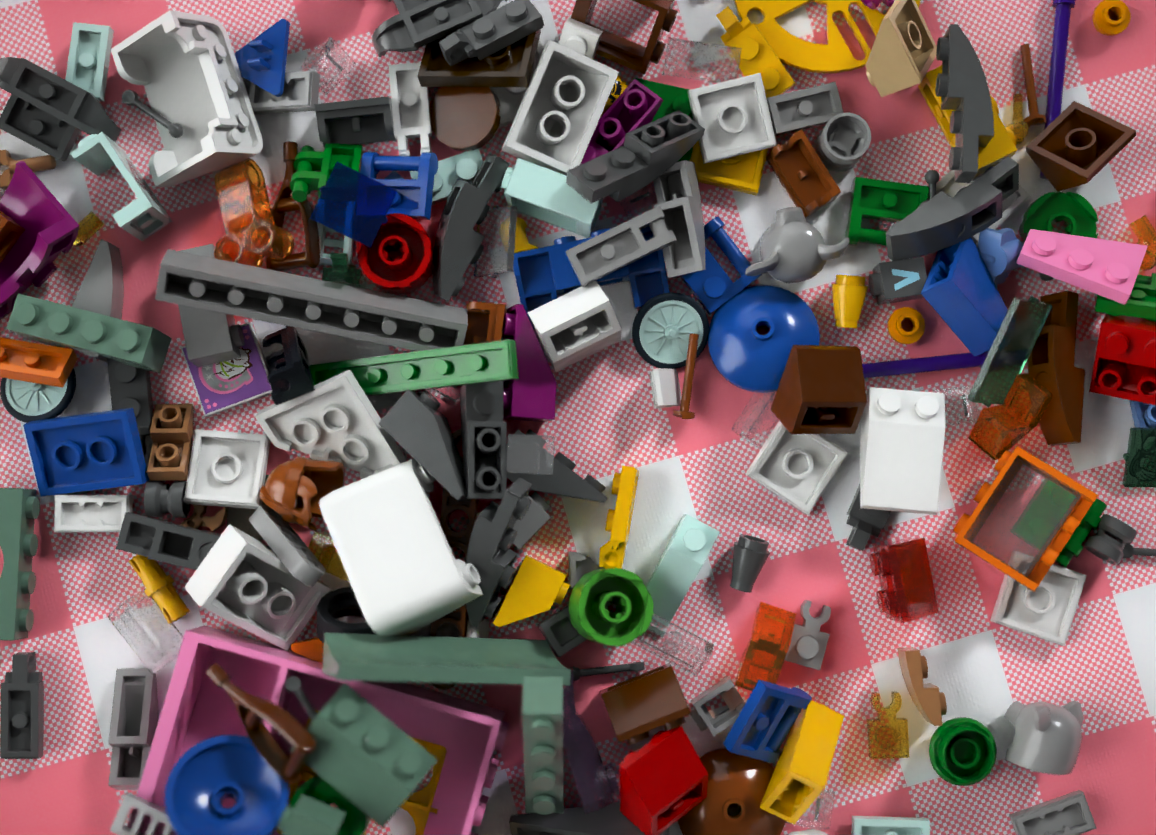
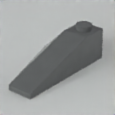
M620 802L566 808L564 813H551L548 815L537 813L511 815L509 819L511 835H645L620 812ZM669 828L660 835H669Z

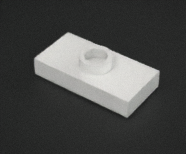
M55 495L54 533L120 532L125 512L133 513V495Z

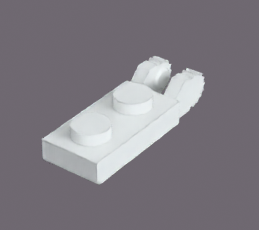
M421 62L388 65L394 137L398 141L399 156H410L407 139L420 138L421 140L420 155L422 153H432L428 87H421L417 77Z

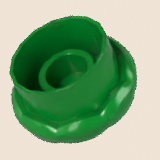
M966 717L953 718L944 722L943 726H939L933 733L929 745L930 762L935 772L946 782L958 786L973 785L986 778L992 771L997 757L996 743L988 728L979 721Z

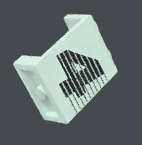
M103 132L98 135L92 134L85 137L79 142L78 148L70 153L76 161L97 176L116 165L137 199L112 215L120 228L143 241L172 222L125 150Z

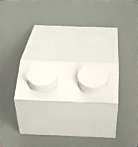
M869 387L866 394L867 404L860 419V508L936 515L938 513L946 428L945 394Z
M230 524L184 587L201 608L287 651L317 610V605L321 598L331 590L328 585L320 580L313 587L303 584L289 572L270 547Z

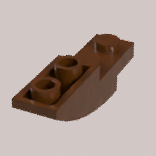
M1071 291L1041 296L1039 327L1027 329L1026 351L1030 391L1040 428L1047 444L1052 446L1081 443L1085 369L1074 367L1079 294Z

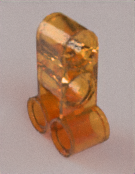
M247 158L217 172L214 180L226 235L222 236L216 243L214 249L215 259L255 267L262 266L264 257L277 262L287 259L293 252L294 238L288 230L274 224L265 179L258 164L254 160Z

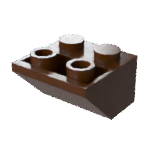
M792 346L771 407V411L790 434L856 433L867 404L860 349L857 346Z
M670 663L600 690L619 743L627 740L628 745L641 742L650 737L648 731L662 725L664 730L673 729L686 722L684 717L691 714Z

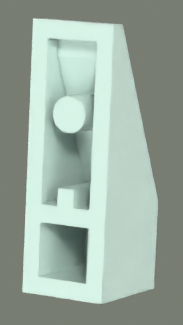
M683 514L646 585L654 605L651 623L663 630L667 629L720 531L688 514Z

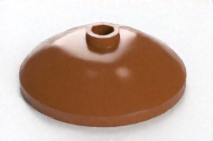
M727 748L715 749L699 757L708 772L707 798L678 820L683 835L781 834L786 820L760 808L775 770L769 762L731 753ZM733 803L739 804L741 807L739 814L735 816L727 813L728 806Z

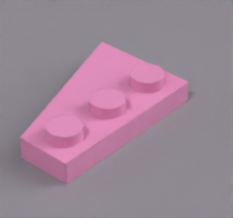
M1030 229L1016 263L1125 305L1131 295L1148 246Z

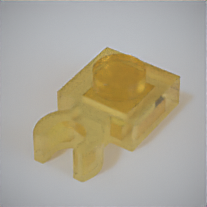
M896 691L891 692L892 702L887 707L881 706L879 693L872 692L870 702L878 716V719H867L868 751L871 759L909 758L908 722L906 718H896V713L902 705L901 696Z

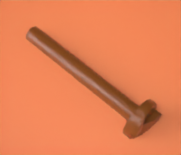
M1023 44L1020 46L1029 110V116L1024 118L1023 122L1024 128L1027 129L1032 125L1046 124V116L1038 113L1030 45Z
M690 333L680 410H673V415L682 419L695 418V412H689L699 334Z

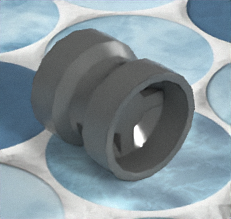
M149 480L144 492L146 516L161 517L163 514L170 513L175 518H187L191 505L184 502L187 481H174L169 485L163 481Z
M1103 514L1097 533L1088 538L1084 547L1098 558L1118 566L1124 557V547L1126 544L1133 542L1137 531L1123 521Z

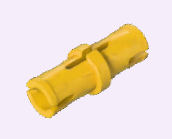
M138 554L129 560L130 565L137 572L146 587L145 594L148 598H153L168 624L177 621L190 612L173 586V578L171 575L167 576L156 560L148 559V557Z

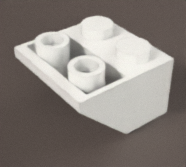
M597 281L584 287L581 286L528 312L555 373L621 341V327L608 297Z

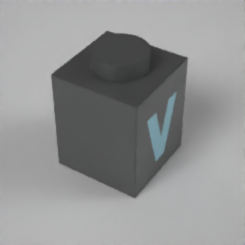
M924 257L882 262L872 269L873 274H869L870 292L872 296H877L878 305L923 298L921 292L927 279Z

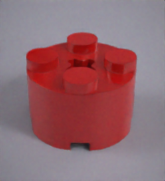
M393 213L378 219L375 218L362 229L356 244L358 263L365 276L377 288L390 294H411L427 282L434 266V246L427 232L418 221L404 214ZM401 247L404 256L393 261L389 256L390 251L397 252Z

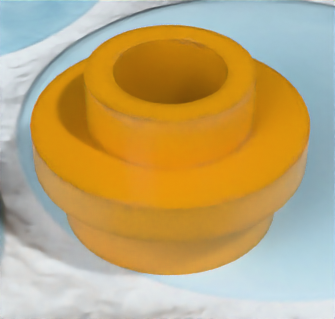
M1103 0L1094 9L1092 19L1094 27L1099 33L1114 36L1120 34L1128 27L1131 14L1128 6L1121 0ZM1108 11L1114 12L1118 20H1111L1108 17Z
M910 307L899 308L888 319V333L897 343L912 344L918 341L925 331L924 318L916 309ZM903 319H908L912 322L913 329L911 332H906L902 329L901 321Z

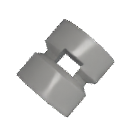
M850 112L839 113L832 117L817 138L815 151L828 170L834 172L847 171L856 165L869 148L872 139L871 129L867 122L859 115Z

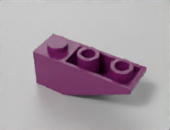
M634 79L599 119L581 164L624 146L626 133L651 123L663 99Z
M516 304L508 308L507 313L504 314L502 335L506 336L505 340L516 341L518 379L503 381V419L532 422L555 420L557 382L523 304Z

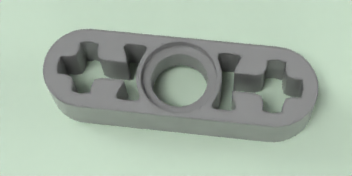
M263 503L250 516V523L289 572L303 584L313 587L326 570L288 522L284 521L282 516Z

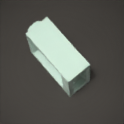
M520 158L517 159L514 168H507L501 184V188L504 189L503 196L506 197L508 209L590 238V233L594 230L603 206V198L590 203L566 183V175Z

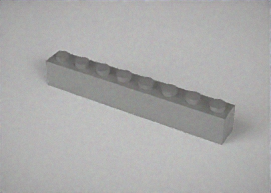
M167 249L159 267L155 300L414 351L462 346L468 327L467 309L171 249Z

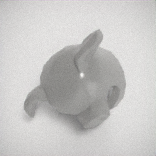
M788 207L776 211V222L763 233L760 242L761 262L747 267L745 275L757 276L768 272L772 278L784 283H798L811 279L823 269L827 260L838 258L844 254L850 242L849 238L845 237L840 243L827 246L821 233L813 225L806 222L802 208Z
M1018 701L1012 703L1004 717L1014 725L1015 735L1011 746L1007 749L1005 761L1035 772L1054 775L1070 774L1076 765L1082 741L1081 726L1084 716L1081 704L1077 701L1069 702L1064 706L1044 701L1027 705Z

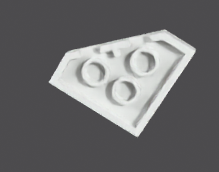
M347 370L314 385V391L275 405V403L259 410L255 415V418L274 447L288 452L292 448L311 455L310 458L313 460L342 462L344 467L360 472L359 477L362 478L369 477L407 461L395 440L378 424L381 418L351 370Z

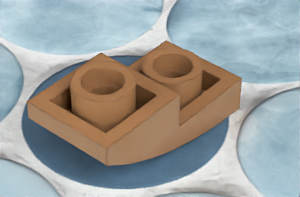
M155 404L149 432L153 441L147 467V475L150 481L187 480L193 440V404Z
M913 647L897 648L902 676L912 701L927 722L934 726H943L942 715L947 713L946 698L943 692H939V687L931 683L923 684V678L928 677L926 657L921 656L920 650Z

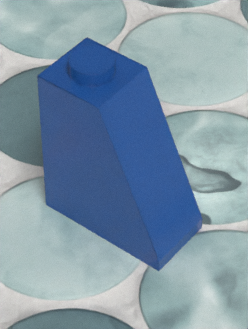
M970 237L953 246L937 251L921 294L974 356L986 351L992 352L1000 349L1007 342L1013 319L973 239Z

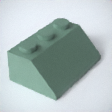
M343 683L306 729L316 740V748L309 754L305 764L382 828L437 762L433 755L346 683Z

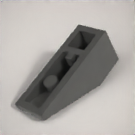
M407 389L378 424L455 499L470 502L472 499H467L463 462L448 420L438 410L441 404L426 391L419 393Z

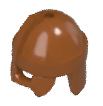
M296 457L294 460L279 464L270 472L265 486H262L260 489V498L268 507L282 516L284 521L317 531L315 525L311 523L312 517L323 518L319 506L320 499L328 493L344 487V465L342 462Z

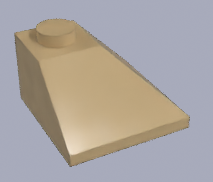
M915 0L894 1L881 22L866 62L867 78L870 84L877 88L881 98L920 84L936 57L937 46Z

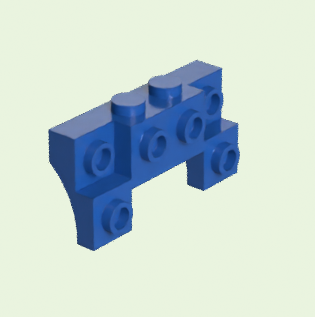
M650 227L640 230L645 241L654 238ZM611 228L593 231L590 233V238L576 240L575 236H565L555 239L554 245L511 254L520 302L523 304L534 330L535 328L528 312L558 298L557 295L566 294L581 287L566 255V251ZM663 249L596 280L600 287L629 281L635 309L641 308L648 300L657 295L670 293Z

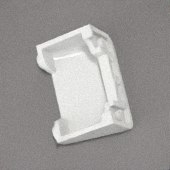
M169 10L111 48L118 74L131 84L143 85L151 109L172 124H180L184 130L181 137L174 138L169 134V130L155 120L164 150L157 151L149 158L150 174L155 187H172L250 159L261 152L263 140L228 33L217 19L205 15Z
M414 458L336 489L323 496L319 501L321 513L363 615L370 628L381 636L410 635L483 595L479 586L481 579L477 569L471 563L466 564L460 559H455L427 494L433 491V482L436 479Z

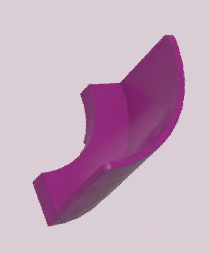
M23 160L16 163L11 182L0 198V210L25 228V231L0 263V320L12 312L18 293L22 294L32 284L35 287H40L57 269L53 261L60 252L65 254L70 251L79 231V224Z

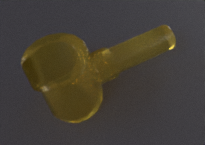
M1022 94L1013 95V124L1004 125V127H1009L1014 133L1017 145L1024 141L1029 132L1027 123L1023 122Z

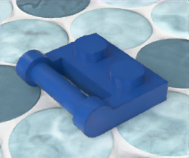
M365 152L361 160L356 215L361 218H380L389 214L400 213L413 219L430 220L434 175L438 171L437 155L435 153H422L421 156H379L377 152ZM379 171H418V179L376 178Z
M719 216L704 226L705 241L712 237L741 277L733 282L706 246L705 270L680 276L709 315L763 275H745L747 267L751 266V264L723 229L725 224Z
M759 679L723 745L731 753L776 763L781 755L780 747L801 710L807 708L812 697L797 687L790 689Z

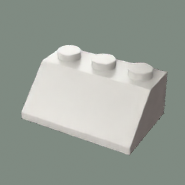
M550 40L542 52L501 151L567 175L568 170L581 164L619 71Z

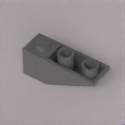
M518 429L508 441L507 478L513 483L520 477L533 484L532 491L602 503L607 500V497L602 494L606 488L589 474L583 479L572 470L576 464L562 453L558 452L555 457L543 449L547 442L529 429L524 434Z

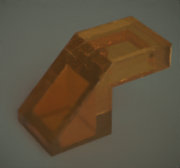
M1018 374L1002 405L982 409L968 439L993 460L1001 458L1006 450H1010L1038 425L1053 394L1029 374Z
M760 602L756 610L750 640L741 656L735 686L753 691L759 679L773 684L777 683L791 643L796 618L795 613Z

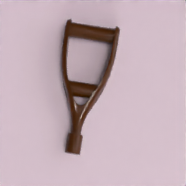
M292 141L283 143V162L286 163V171L279 194L270 212L267 226L266 267L275 271L308 266L313 269L320 263L319 233L314 210L308 199L298 202L291 196L290 182L292 175L296 172L294 162L298 154V143ZM300 210L304 226L305 252L281 256V235L285 214Z
M218 663L213 664L206 671V675L218 688H223L231 698L253 746L283 781L289 784L298 783L302 779V769L309 754L316 748L314 737L284 709L273 702L240 689L230 681L231 677ZM262 719L271 724L294 746L290 757L271 736Z

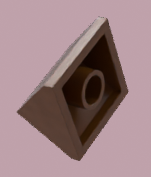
M1074 101L1026 146V152L1055 190L1059 192L1088 183L1136 136V130Z

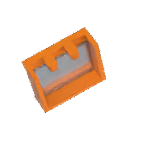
M1017 446L1013 453L1006 450L995 465L994 469L999 474L993 483L989 484L985 481L973 500L979 504L971 516L966 513L962 515L953 529V532L958 534L954 541L1032 592H1035L1098 497V494Z

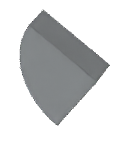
M568 551L569 589H573L584 574L600 569L588 556Z

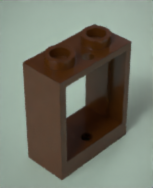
M576 0L571 18L603 31L596 51L597 55L642 74L647 72L652 62L658 65L666 43L661 42L663 32L671 31L678 13L677 10L672 9L675 0H633L659 11L646 47L591 25L590 21L597 0Z

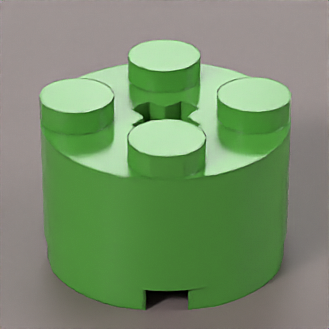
M597 569L584 574L575 584L569 598V614L572 626L584 638L598 644L608 646L626 645L641 636L648 629L653 617L654 605L651 594L638 575L625 569ZM607 601H611L612 604L616 605L615 612H609L605 609Z

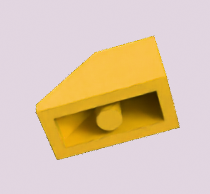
M526 555L493 625L502 627L548 611L554 602L561 605L570 587V584L564 582L567 574Z

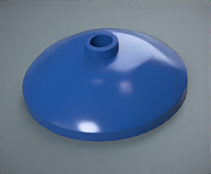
M759 285L743 289L716 310L709 326L708 347L716 369L733 385L757 393L777 391L793 345H819L820 343L819 326L811 308L793 292L776 286ZM760 326H767L770 332L766 335H760L756 330Z
M240 735L212 737L190 748L174 765L165 788L166 813L177 835H272L278 827L289 800V783L283 781L269 766L248 737ZM232 798L236 801V804L232 808H224L221 806L222 801Z

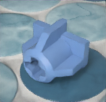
M986 228L979 234L977 249L996 287L1005 282L1012 270L1022 266L1017 264L1016 261L1023 243L1017 239L1013 229L1010 228L1001 230Z

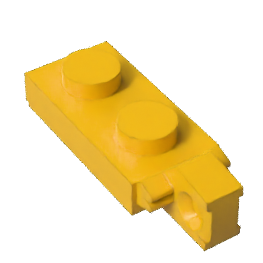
M726 7L716 15L727 31L720 37L725 44L724 47L744 76L761 73L766 99L784 94L796 85V82L754 23L752 24L748 17L740 22L729 7Z
M622 465L621 473L615 472L611 494L617 495L615 510L609 509L607 514L605 531L611 532V537L605 545L599 548L600 567L623 569L639 478L638 468Z

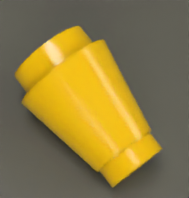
M836 275L835 284H831L835 327L857 328L869 287L865 286L866 277Z

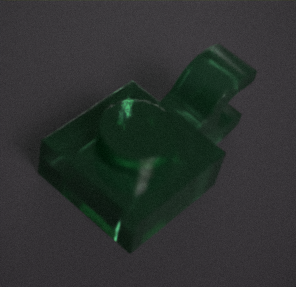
M331 253L332 268H323L322 280L365 288V277L361 269H356L355 265L349 264L348 254Z

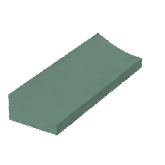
M324 633L322 673L336 680L523 685V676H563V685L570 686L571 670L564 667L557 660L546 640Z

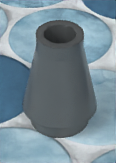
M741 534L739 536L738 542H734L730 587L743 592H752L753 585L770 554L767 551L769 542L750 535Z

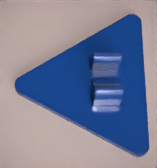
M286 19L279 20L234 53L241 76L276 97L282 96L284 91L290 23Z

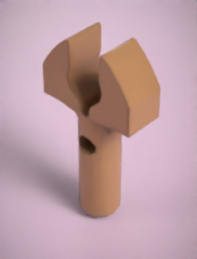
M0 150V166L3 165L8 168L0 175V188L4 190L7 189L11 182L16 163L21 161L12 159L11 153L7 150ZM51 155L21 159L33 172L55 169L57 165L55 157Z
M192 504L194 506L192 516L179 525L195 529L205 526L209 527L211 531H216L225 524L229 508L224 507L215 516L210 517L204 516L207 505Z

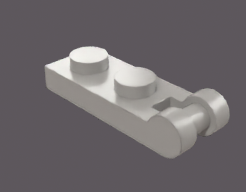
M655 207L567 250L566 255L581 286L584 287L675 243L677 239L672 230L668 231L663 221L665 215L661 207ZM645 227H650L654 238L645 241L640 231Z

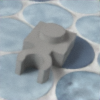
M804 600L800 609L801 616L804 619L803 625L791 624L782 659L820 670L830 634L820 631V627L829 620L831 608L823 605L821 615L814 618L809 612L812 602Z

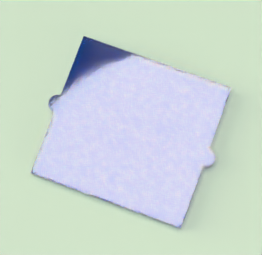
M336 162L326 185L319 189L322 194L310 219L371 248L382 224L388 222L386 215L398 191Z

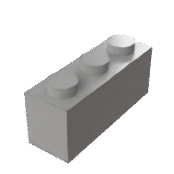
M213 244L181 250V252L229 261L227 255L222 254ZM178 305L187 356L191 363L197 367L241 358L239 347L244 346L245 341L241 326L239 324L235 325L234 315Z

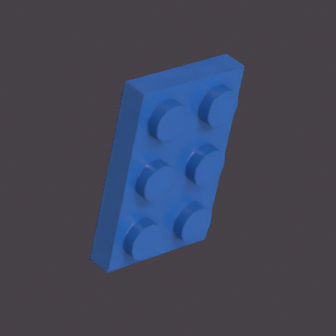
M133 408L30 421L23 425L40 497L140 485L149 481Z

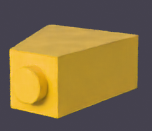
M811 700L806 709L801 710L789 732L760 805L761 809L792 824L799 820L825 789L844 715Z

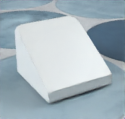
M668 368L652 369L649 376L654 407L658 409L681 405V391L677 370Z

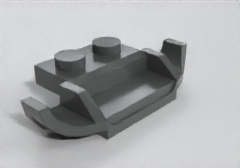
M393 0L399 14L384 21L375 30L372 36V43L379 57L386 55L388 51H417L420 47L450 35L458 29L495 11L504 0Z
M0 58V88L11 93L0 116V129L66 162L81 131L89 135H98L103 132L116 142L122 129L110 119L103 105L92 93L24 58Z

